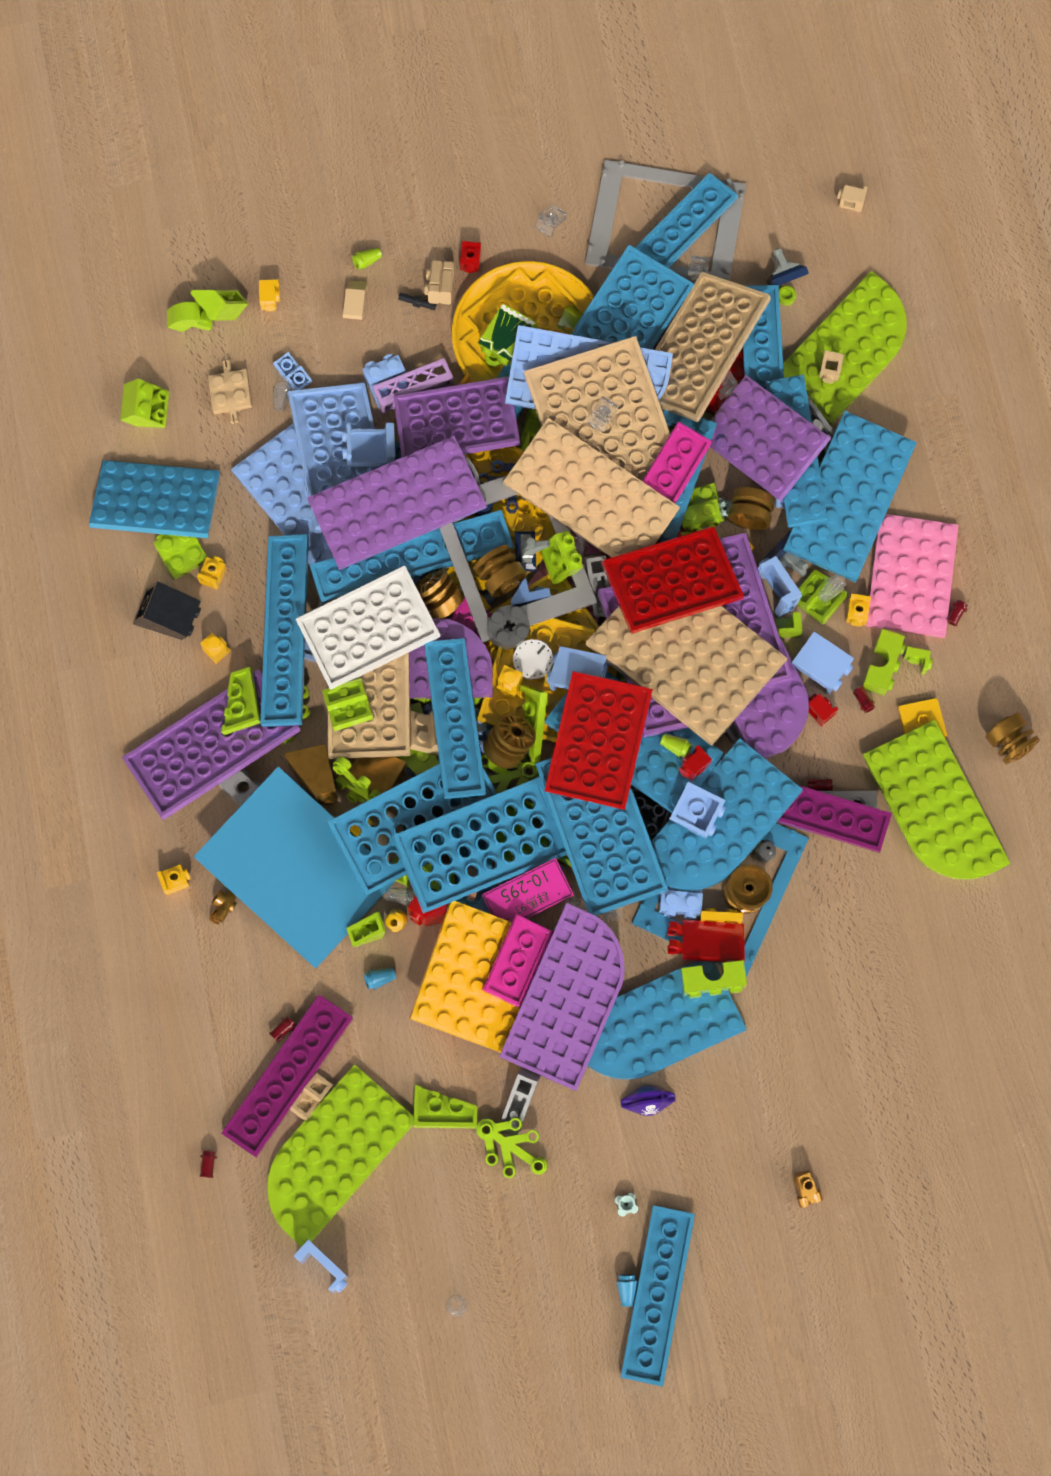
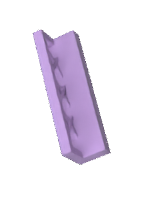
M443 358L374 385L372 388L379 402V408L382 414L395 409L394 396L454 386V381L450 369ZM443 366L446 373L436 375L433 371L436 367ZM419 374L427 375V379L424 382L415 381V378ZM401 381L409 382V386L406 389L397 388V385ZM383 388L392 390L390 395L383 398L378 391Z

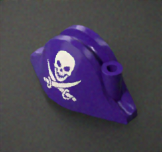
M643 1085L620 1102L621 1108L643 1116H653L671 1105L676 1099L675 1094L654 1085Z

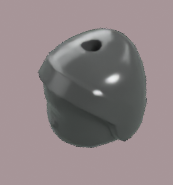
M769 840L761 841L754 848L753 855L759 862L767 863L776 856V847Z

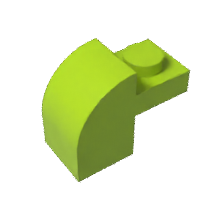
M196 302L178 303L167 310V328L181 332H185L191 327L206 331L212 329V320L208 318L206 311Z

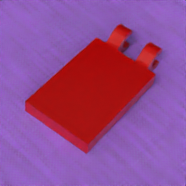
M683 920L682 925L675 921L669 922L667 935L682 936V943L676 939H670L667 946L668 954H682V960L724 963L744 960L745 962L744 924Z

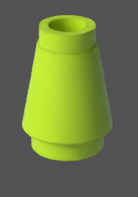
M378 247L357 251L355 255H352V261L357 270H364L382 258Z
M666 733L660 742V745L679 758L687 756L692 748V743L689 742V739Z

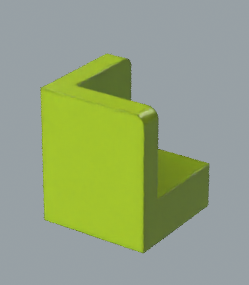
M793 612L791 618L775 619V625L780 638L801 636V612Z

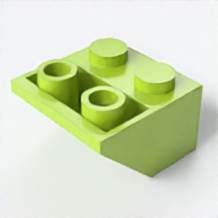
M192 290L190 292L195 298V302L206 311L208 318L213 321L236 320L249 304L238 290Z
M139 378L125 383L120 420L138 427L165 428L169 391Z

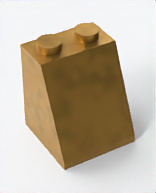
M325 744L285 753L290 770L317 803L329 806L338 800Z
M394 756L353 758L355 762L348 770L356 780L363 775L371 781L369 785L370 794L373 790H378L382 794L402 783L407 774L406 761Z

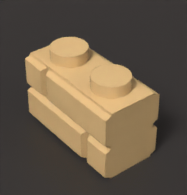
M432 261L431 268H427L426 280H429V284L425 283V295H428L429 303L450 305L453 291L454 263Z

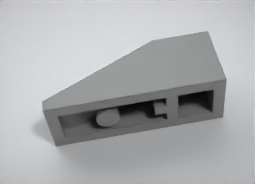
M602 552L583 555L584 569L597 600V603L592 605L594 618L605 616L598 591L599 589L610 587L602 566V560H606V555Z
M521 1067L500 1122L510 1121L517 1117L523 1123L541 1077L540 1075ZM514 1120L512 1126L518 1128L519 1122ZM507 1129L502 1132L513 1136L518 1135L520 1129L517 1131Z

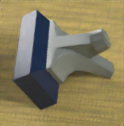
M781 248L773 251L774 255H772L775 268L766 281L768 285L780 286L805 276L809 272L807 266L787 261Z
M535 531L515 532L516 562H520L526 572H536V552L550 547V541H536Z
M789 531L764 559H771L776 556L784 568H792L803 577L807 573L808 564L799 557L783 551L791 533Z

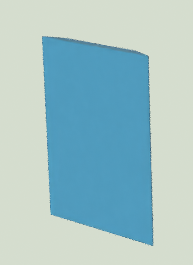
M277 767L196 853L194 858L316 969L348 934L346 928L359 922L395 881L365 896L327 824L334 817L282 769ZM363 844L360 845V853L368 855L370 850ZM371 862L369 870L377 874L380 871V866L376 862Z

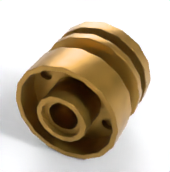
M508 545L499 546L488 552L475 564L473 569L476 574H479L480 580H487L485 587L494 598L513 590L527 576V572L521 563L513 562L515 555L511 553Z
M444 568L426 574L415 584L431 618H445L455 611L465 598L458 585L452 584V578Z
M1020 712L999 721L985 736L993 748L1001 744L1003 745V748L998 752L999 756L1009 753L1002 760L1005 765L1027 755L1040 741L1038 736L1028 739L1034 733L1033 729L1023 733L1022 729L1027 725V721Z
M505 714L499 718L493 729L486 736L483 742V751L486 757L498 767L505 769L514 768L519 765L525 754L533 746L536 740L535 731L532 725L523 717L515 714Z

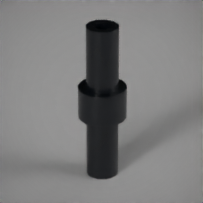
M401 292L399 294L398 300L413 304L412 306L417 308L421 306L435 311L437 304L429 303L428 300L422 299L423 297L418 295L414 297Z

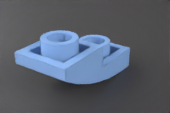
M289 352L273 363L275 369L293 390H302L313 382Z

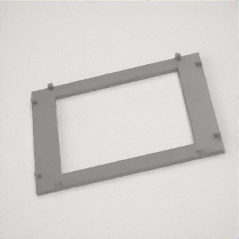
M605 160L585 264L613 269L620 259V256L608 255L607 253L622 177L693 189L705 177L627 164L623 160L620 162ZM730 178L727 180L718 179L738 194V199L720 216L711 272L673 265L669 268L670 270L692 283L696 282L701 272L730 280L746 189L745 183L734 182Z
M507 476L478 485L486 505L518 495L503 484ZM549 516L555 534L565 531L570 533L566 526ZM453 523L447 524L439 528L480 639L482 642L489 641L487 624L490 617L488 618ZM584 567L575 575H571L576 588L520 607L527 615L530 626L597 603ZM506 623L504 629H508L510 631L512 629V626H509L508 623Z

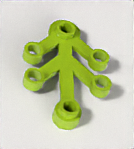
M486 755L481 756V760H488V764H482L483 768H488L497 773L496 775L488 776L492 784L500 783L495 790L497 794L504 792L513 779L520 778L516 785L519 786L535 779L539 775L536 764L531 761L520 762L519 765L514 767L517 770L508 771L493 764ZM526 769L532 770V774H531V775H527V774L525 773V770H526Z
M339 756L335 760L333 770L339 775L344 774L349 781L342 776H338L334 784L340 789L347 787L351 790L346 796L352 803H357V801L365 803L381 794L378 790H373L370 794L369 785L371 781L367 777L361 775L358 780L355 779L348 771L351 768V763L347 759Z
M516 1117L510 1121L495 1123L491 1119H483L477 1124L476 1132L481 1139L485 1140L487 1151L485 1161L489 1166H494L499 1161V1157L494 1149V1139L501 1145L504 1161L503 1175L506 1178H512L516 1174L511 1152L531 1165V1170L535 1174H543L548 1169V1162L545 1158H535L516 1145L517 1143L528 1141L530 1143L537 1142L540 1138L537 1130L505 1137L499 1131L507 1129L517 1131L521 1129L522 1120ZM514 1120L519 1122L518 1128L512 1126ZM484 1126L490 1127L489 1133L483 1131ZM534 1132L537 1135L536 1140L530 1139V1133ZM490 1155L495 1156V1163L489 1161ZM537 1162L542 1164L541 1170L535 1168ZM507 1168L513 1169L512 1175L506 1173Z

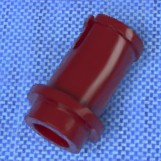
M961 600L953 603L954 607L948 618H946L947 623L952 626H957L963 613L968 610V605Z
M861 686L854 690L853 695H855L861 706L860 710L865 713L872 711L875 708V701L870 699L865 687Z
M828 777L826 779H808L807 781L808 788L833 791V781L828 779Z
M286 1016L282 1018V1021L269 1034L279 1042L291 1029L294 1030L293 1027L296 1024Z
M203 1151V1154L200 1155L202 1163L199 1177L213 1178L214 1161L217 1159V1156H215L216 1152Z

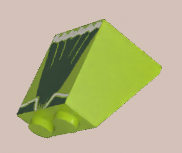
M502 304L478 344L483 354L488 357L493 355L498 358L497 361L502 365L507 366L509 364L511 366L518 325L539 328L532 319Z

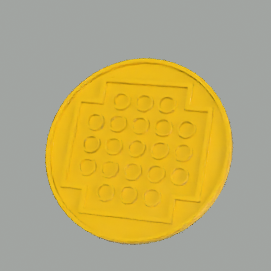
M513 262L488 271L467 289L459 301L454 314L452 345L459 368L464 376L467 374L475 382L497 378L504 365L499 367L489 366L485 361V354L481 352L478 342L502 304L535 321L539 329L572 335L567 331H573L574 329L567 328L565 324H563L565 330L557 327L564 310L571 305L584 314L595 296L576 276L560 267L544 262Z

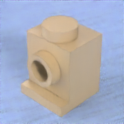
M845 185L844 188H840L837 199H840L839 207L861 212L868 187L864 186L861 189L855 185Z
M825 350L819 378H822L823 382L829 384L834 383V381L838 382L844 354Z

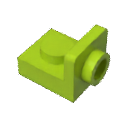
M909 646L904 651V660H908L911 664L922 663L921 674L925 675L927 670H931L933 658H930L931 651Z

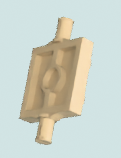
M226 360V362H222L224 372L208 376L212 410L214 414H230V423L237 424L239 422L237 412L242 409L252 408L248 372L246 369L231 371L230 361Z

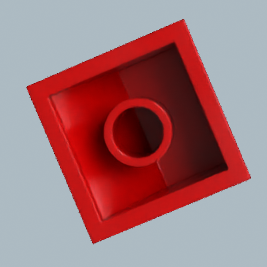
M415 895L407 907L408 914L411 917L410 921L418 926L423 924L426 927L441 924L449 904L423 914Z

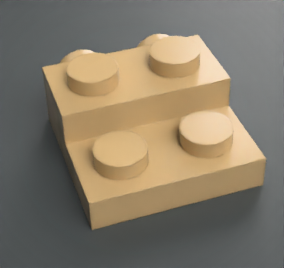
M410 711V749L438 756L433 711L429 715Z

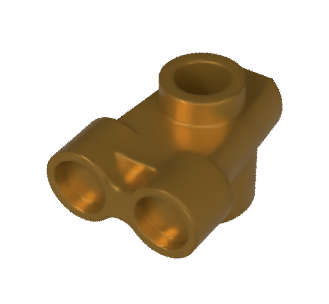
M219 890L211 903L217 907L209 918L212 923L219 925L220 922H224L228 912L231 913L237 904L234 901L236 895L230 891L225 893Z
M809 1170L799 1172L794 1176L793 1183L798 1188L799 1196H797L800 1208L823 1200L821 1190L817 1189Z

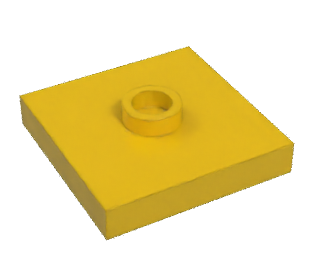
M937 698L898 706L904 734L936 720L943 736L947 737Z

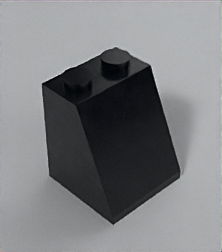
M157 581L146 589L133 624L183 640L187 636L190 637L193 632L194 625L192 623L194 618H197L200 614L201 608L199 605L201 601Z

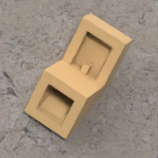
M348 280L343 318L362 320L365 309L367 282Z

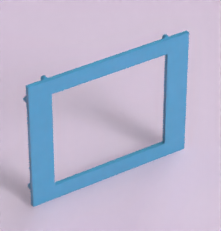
M777 823L764 836L762 841L769 840L775 847L787 853L772 884L773 892L771 897L762 906L745 944L744 967L746 977L809 840L808 837L797 833L795 830H790ZM660 894L644 899L632 925L667 941L676 939L682 943V936L667 935L669 922L678 921L654 911L660 899ZM715 962V963H717V964H719V965H722V963H724V962Z

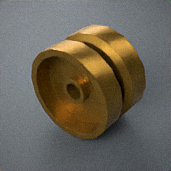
M752 487L737 488L733 493L731 501L733 505L730 506L728 520L741 528L757 531L766 530L771 523L772 515L770 513L774 510L776 499L773 495L761 489Z
M756 865L738 867L726 879L723 885V898L727 906L743 914L757 912L770 899L773 892L769 874L763 868Z

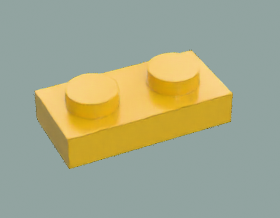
M706 908L705 911H701L700 921L741 924L743 920V913H738V910L735 909L717 912V909Z

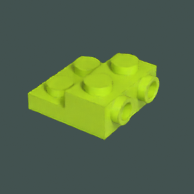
M715 483L694 489L682 521L686 532H693L697 528L706 526L715 527L720 522H724Z
M569 531L555 534L548 540L550 541V547L540 550L553 585L561 583L568 576L575 575L583 568L582 557L577 553L574 537L570 535Z
M160 534L156 537V541L153 542L174 580L203 565L207 557L196 537Z

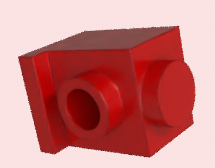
M462 241L460 270L467 273L479 272L481 243Z
M815 693L808 699V713L821 727L833 718L839 710L837 706L832 708L830 700L827 697H822L821 694L817 695Z
M697 745L692 754L689 753L684 757L679 772L683 777L693 781L709 767L712 759Z

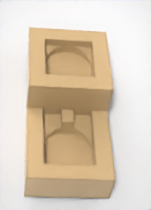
M316 1073L304 1087L303 1092L293 1103L290 1110L304 1121L307 1120L329 1093L333 1084Z

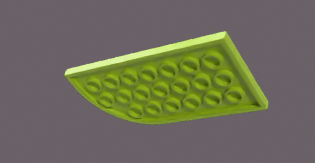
M871 271L783 363L784 378L804 374L807 395L830 426L888 366L901 349L906 335L907 319L904 306L897 293L884 280ZM825 350L844 354L838 382L834 381V383L829 384L823 382L822 378H819Z
M936 720L862 755L908 846L917 859L927 868L948 878L970 880L985 877L1011 864Z
M355 1064L316 1107L310 1117L301 1124L281 1147L270 1168L267 1189L270 1208L280 1227L301 1247L307 1240L312 1242L414 1125V1116Z

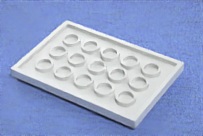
M405 566L296 619L330 690L441 637Z

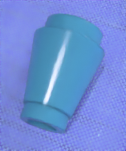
M393 967L368 970V973L364 974L367 988H373L374 990L396 979Z
M634 1274L618 1275L616 1282L621 1306H634L638 1281L635 1280Z

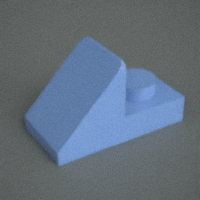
M524 578L511 599V606L521 607L550 597L549 588L537 587L532 590L533 592H529L526 578Z

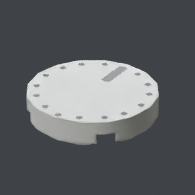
M531 639L524 641L514 652L513 663L515 670L522 672L523 677L529 680L543 678L553 666L551 649L540 640Z

